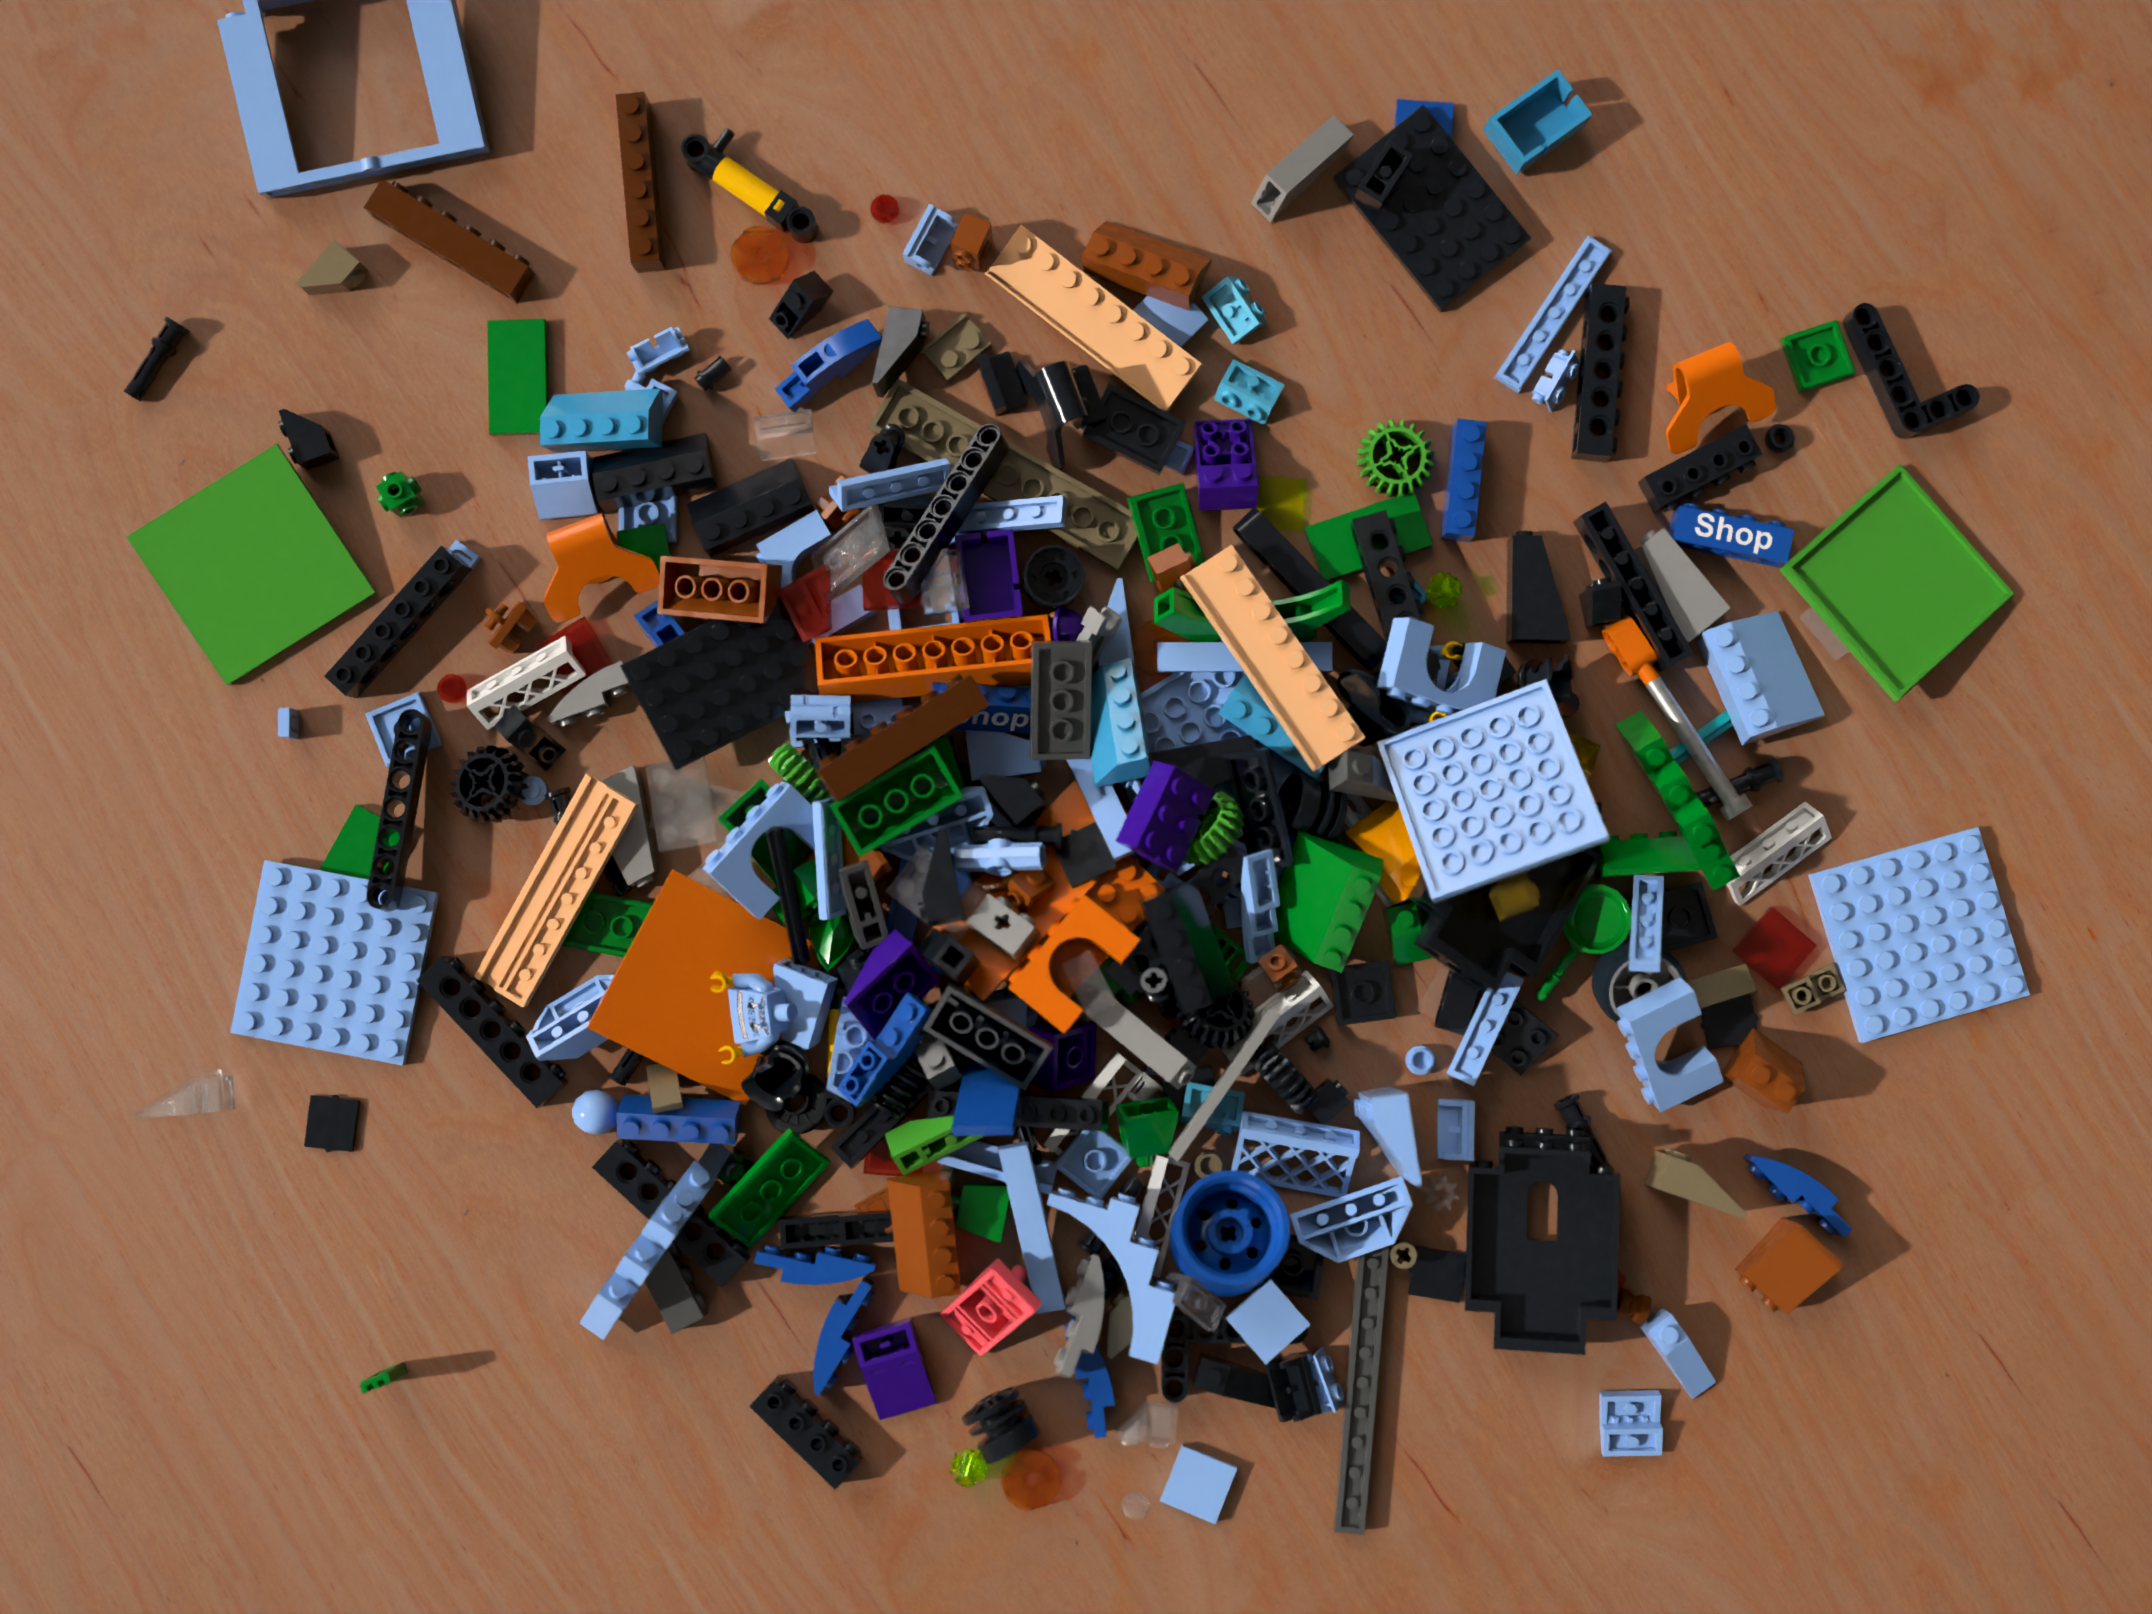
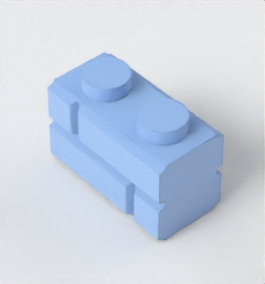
M791 695V738H850L851 696Z

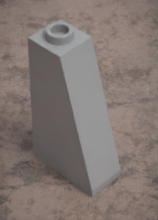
M1333 115L1266 173L1251 204L1271 223L1345 151L1354 134Z
M1664 528L1657 533L1651 530L1638 540L1642 545L1635 550V553L1688 643L1731 609Z
M631 765L602 780V782L640 804L612 855L629 886L637 885L638 888H642L654 881L653 876L659 873L641 773L638 767Z
M1103 989L1084 1011L1086 1015L1176 1089L1179 1090L1181 1086L1186 1085L1192 1079L1197 1066Z

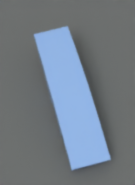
M1271 849L1243 858L1241 878L1242 934L1245 959L1251 964L1258 962L1262 956L1275 948L1273 933L1278 931L1275 908L1280 906V899Z

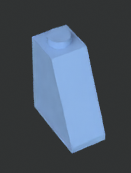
M965 730L971 780L973 783L980 782L979 777L983 774L1017 778L1042 774L1041 767H1047L1046 760H1031L1030 740L1003 732Z
M788 958L774 963L775 987L784 990L786 1004H795L798 1012L797 1018L794 1021H789L788 1030L781 1033V1038L798 1045L803 1050H808L820 1043L838 978L806 965H795L793 960Z

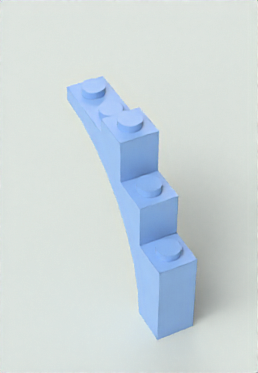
M693 1161L649 1219L641 1234L598 1292L579 1324L602 1340L605 1339L677 1234L714 1185L717 1178L711 1175L699 1163Z
M1058 1188L1057 1192L1051 1191L1047 1205L1064 1211L1087 1225L1106 1244L1119 1263L1128 1284L1133 1308V1336L1129 1356L1158 1365L1178 1290L1173 1289L1174 1284L1157 1279L1156 1284L1150 1282L1160 1248L1154 1246L1155 1241L1138 1236L1137 1240L1131 1239L1141 1204L1135 1203V1197L1119 1193L1118 1197L1112 1196L1109 1206L1106 1207L1103 1206L1104 1201L1091 1196H1087L1086 1200L1075 1197L1076 1192L1068 1189Z

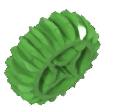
M1390 419L1387 423V428L1382 422L1377 424V431L1370 428L1367 432L1369 438L1363 437L1360 441L1361 445L1365 448H1358L1356 453L1363 457L1357 460L1356 465L1358 467H1366L1359 473L1360 477L1369 475L1370 478L1366 485L1369 487L1376 483L1378 486L1375 489V493L1377 494L1380 493L1382 488H1385L1386 497H1390L1393 490H1396L1398 497H1402L1404 489L1407 493L1413 494L1415 491L1414 486L1422 488L1424 485L1422 479L1428 480L1431 476L1430 472L1426 469H1432L1435 464L1428 460L1435 455V452L1433 450H1426L1431 445V440L1422 441L1421 439L1425 432L1421 430L1418 434L1414 433L1413 431L1416 428L1414 423L1410 425L1409 429L1405 428V420H1400L1398 427H1395V422L1393 419ZM1391 438L1403 439L1410 445L1400 446L1396 443L1395 439ZM1382 441L1384 444L1382 449L1385 455L1378 462L1374 463V446ZM1393 453H1395V456L1397 454L1400 457L1403 456L1398 464H1396V460L1394 463L1391 460L1388 461ZM1417 454L1418 465L1416 472L1409 477L1407 473L1409 468L1406 462L1413 455ZM1391 471L1400 480L1390 479L1380 472Z
M784 743L772 753L773 755L768 759L769 765L811 805L812 802L832 798L827 790L820 788L814 766L791 744Z
M1223 791L1215 792L1205 815L1200 814L1198 817L1202 822L1183 860L1189 865L1194 863L1196 866H1199L1202 862L1208 865L1211 859L1218 860L1219 855L1223 852L1227 853V848L1230 845H1235L1234 839L1241 835L1239 829L1244 826L1242 822L1244 815L1238 807L1239 804Z

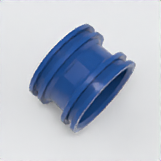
M1225 1170L1209 1174L1197 1181L1186 1192L1174 1214L1169 1231V1248L1173 1262L1180 1274L1191 1285L1205 1293L1215 1296H1237L1247 1293L1258 1287L1272 1273L1286 1252L1290 1237V1224L1286 1207L1278 1193L1267 1182L1253 1174ZM1228 1200H1234L1237 1203L1235 1210L1227 1208L1226 1202ZM1201 1211H1208L1210 1219L1207 1221L1200 1220L1199 1213ZM1257 1218L1261 1222V1227L1258 1229L1253 1228L1250 1220ZM1227 1231H1230L1233 1234L1232 1240L1229 1239L1227 1242H1224L1221 1239L1222 1233L1225 1234ZM1198 1240L1206 1242L1207 1247L1204 1251H1198L1195 1248V1243ZM1253 1247L1257 1250L1258 1255L1255 1259L1247 1256L1248 1248ZM1223 1258L1230 1261V1268L1227 1270H1222L1219 1266V1262Z

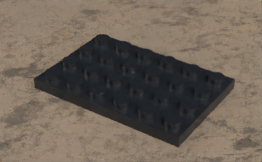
M1424 105L1333 178L1334 182L1439 312L1531 239L1529 234ZM1390 139L1414 154L1409 167L1378 213L1354 197L1358 186Z
M781 594L766 623L713 619L620 665V669L675 771L784 716L785 711H790L791 695H819L816 660L792 614L787 610L788 607Z

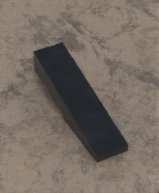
M891 1211L781 1216L779 1218L781 1250L839 1244L840 1246L894 1242L893 1229L888 1235L885 1232V1229L892 1225Z

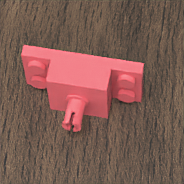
M997 1258L973 1279L961 1294L944 1308L939 1316L981 1357L1035 1313L1042 1303L1023 1284L1028 1280L1027 1270L1023 1266L1015 1265L1010 1271Z

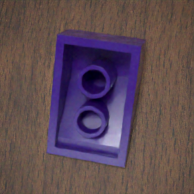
M894 930L873 949L843 1004L871 1038L876 1041L907 992L914 993L919 999H922L941 980L915 946Z

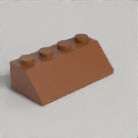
M1105 221L1092 233L1082 255L1085 273L1190 311L1212 262L1207 257Z
M661 556L657 614L766 623L780 596L782 565Z
M946 1170L887 1178L900 1291L928 1298L961 1294L950 1184Z

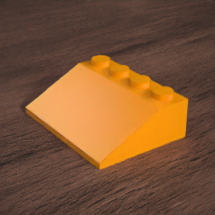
M1387 801L1343 834L1355 850L1383 859L1382 876L1379 884L1394 905L1407 899L1422 870L1398 802Z

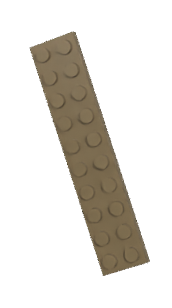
M898 379L891 387L868 428L870 431L879 434L887 424L898 425L902 428L906 437L902 449L925 462L947 458L951 464V472L981 425ZM1007 441L1009 451L982 494L995 502L1063 495L1067 499L1065 527L1047 528L1045 530L1119 571L1138 538L1130 510Z

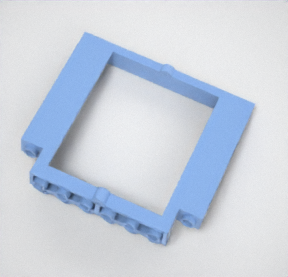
M242 0L245 14L242 12H232L226 14V18L217 20L257 190L260 195L266 198L491 152L456 0H406L439 144L377 157H366L358 161L300 173L263 17L266 16L265 10L312 0Z

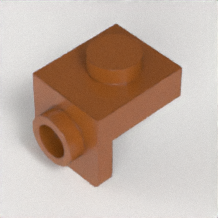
M1023 870L1010 879L1005 897L1013 907L1026 914L1030 911L1034 901L1054 888L1056 881L1044 870Z
M1281 944L1258 960L1277 992H1280L1282 989H1291L1298 983V978L1302 976L1298 965Z

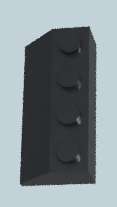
M707 433L662 442V447L633 448L596 456L593 459L592 476L597 502L604 512L718 488Z
M792 458L687 504L695 530L705 552L710 557L815 511Z
M1194 878L1138 900L1167 978L1171 984L1179 1010L1186 1015L1209 1006L1236 990Z
M952 983L948 985L923 1027V1030L1024 1091L1054 1046L1052 1043Z

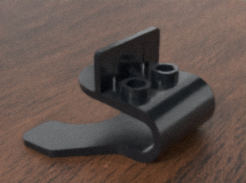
M1024 359L1020 360L1017 363L1016 372L1025 394H1031L1040 410L1047 434V453L1052 466L1061 471L1065 466L1061 434L1062 427L1071 421L1076 429L1083 428L1086 425L1104 420L1107 416L1087 365L1071 369L1068 361H1060L1036 372Z
M1349 669L1340 674L1337 685L1342 696L1350 704L1346 710L1366 737L1358 745L1367 747L1406 731L1411 723L1410 711L1401 699L1390 697L1387 695V690L1377 687L1381 670L1369 674L1361 670Z

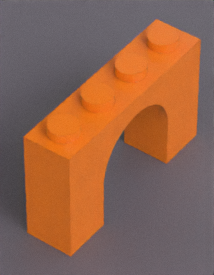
M1085 894L1080 900L1075 897L1065 909L1068 913L1061 923L1058 920L1053 923L1046 933L1049 936L1047 941L1042 946L1038 943L1028 954L1027 958L1030 961L1025 968L1018 967L1008 979L1011 982V985L1008 987L1009 990L1064 1035L1067 1034L1084 1013V1010L1059 991L1051 980L1050 964L1056 951L1068 942L1084 940L1097 945L1122 965L1140 943V939Z

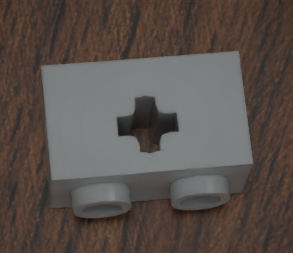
M988 894L968 919L967 923L973 931L1019 963L1040 935L1035 928L1036 922L1023 912L1019 916L1012 911L1013 905L1003 897L999 896L995 899ZM1002 923L1011 925L1008 929L1005 927L1000 928Z

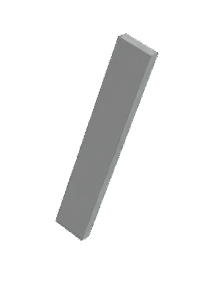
M1268 1009L1173 1144L1168 1153L1175 1161L1178 1162L1280 1017L1278 1012L1273 1009Z

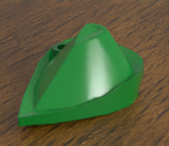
M819 911L812 916L809 928L810 943L819 962L828 973L849 952L855 938L847 913L829 920L819 919Z

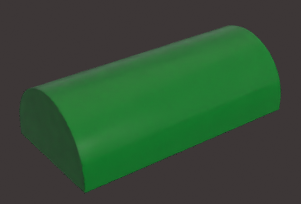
M932 745L829 806L860 858L963 798V795L936 748Z

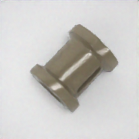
M1399 1239L1396 1240L1395 1244L1389 1246L1388 1259L1396 1267L1407 1269L1415 1264L1417 1252L1408 1241ZM1398 1249H1405V1252L1408 1254L1407 1258L1400 1257L1398 1259L1399 1256L1396 1254V1251Z

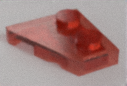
M828 564L821 565L778 590L803 643H808L832 629L831 578Z

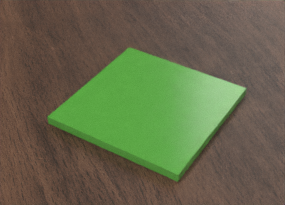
M279 444L273 445L126 537L226 685L237 681L377 593Z
M1901 464L1889 472L1779 569L1894 702L1907 694L2015 595Z

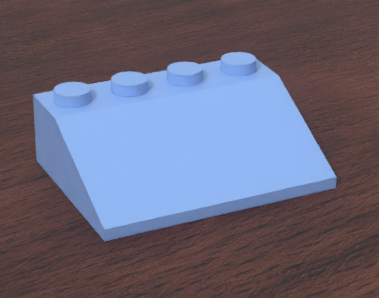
M1778 611L1731 621L1703 631L1696 641L1742 746L1825 716Z
M1393 1087L1356 1092L1357 1099L1352 1100L1355 1117H1359L1397 1174L1415 1186L1422 1185L1408 1094Z

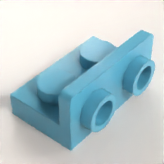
M1227 276L1201 298L1231 343L1237 344L1255 329L1264 327L1267 324L1264 319L1266 313L1258 302L1252 301L1248 295L1250 289L1242 278Z
M1233 359L1219 384L1214 400L1247 416L1251 420L1265 424L1285 384Z
M1192 1082L1186 1084L1182 1113L1179 1122L1186 1123L1185 1127L1206 1099L1213 1086ZM1228 1090L1203 1127L1213 1128L1215 1133L1221 1135H1231L1232 1132L1236 1133L1241 1124L1245 1093Z

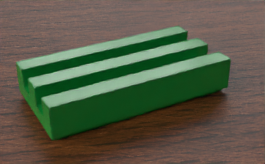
M402 1362L381 1370L361 1381L359 1384L361 1391L365 1394L373 1389L375 1390L383 1385L392 1383L408 1373L405 1363Z

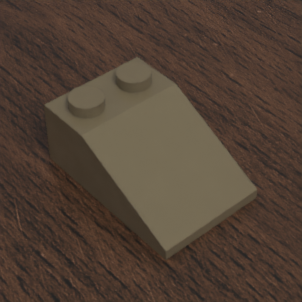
M1667 1148L1665 1153L1655 1151L1645 1185L1745 1219L1747 1213L1699 1165L1690 1162L1691 1156Z

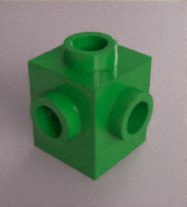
M401 471L387 474L382 478V482L375 486L380 493L377 499L386 512L390 510L399 517L411 514L418 506L425 503L419 494L422 489L413 476H406Z

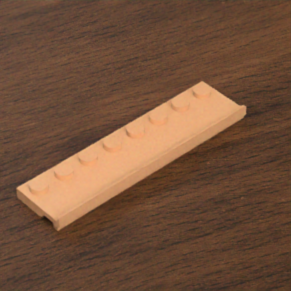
M1023 225L1019 226L992 266L985 273L1157 408L1165 412L1170 410L1171 405L1203 365Z
M1232 545L1180 577L1189 593L1313 772H1316L1322 766L1336 759L1366 738Z
M590 773L585 774L475 973V979L487 983L496 992L522 1008L528 1006L640 804L593 777Z

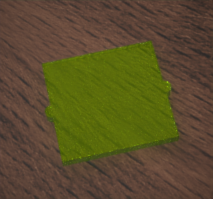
M1280 475V477L1258 476L1256 509L1278 531L1281 528L1302 530L1306 479L1285 478L1284 475Z

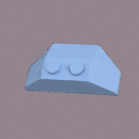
M968 786L959 789L963 798L880 845L881 851L890 852L916 864L929 862L932 858L939 829L943 828L946 829L951 854H954V849H956L957 845H972L973 826L987 827L994 815L985 786Z
M597 975L545 1007L537 1019L533 1030H530L526 1036L538 1061L577 1059L608 1040V1038L588 1029L587 1025L614 975Z
M1400 1176L1290 1214V1218L1301 1245L1340 1263L1395 1244L1412 1207V1202L1403 1177Z

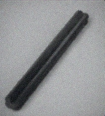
M782 826L770 827L766 834L792 959L795 965H805L810 961V954L785 833Z

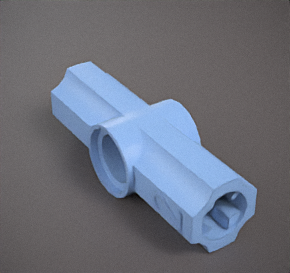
M996 838L989 840L988 844L957 845L956 849H954L953 859L957 872L986 871L995 876H1007L1016 870H1043L1044 866H1046L1047 855L1043 842L1013 843L1007 839Z

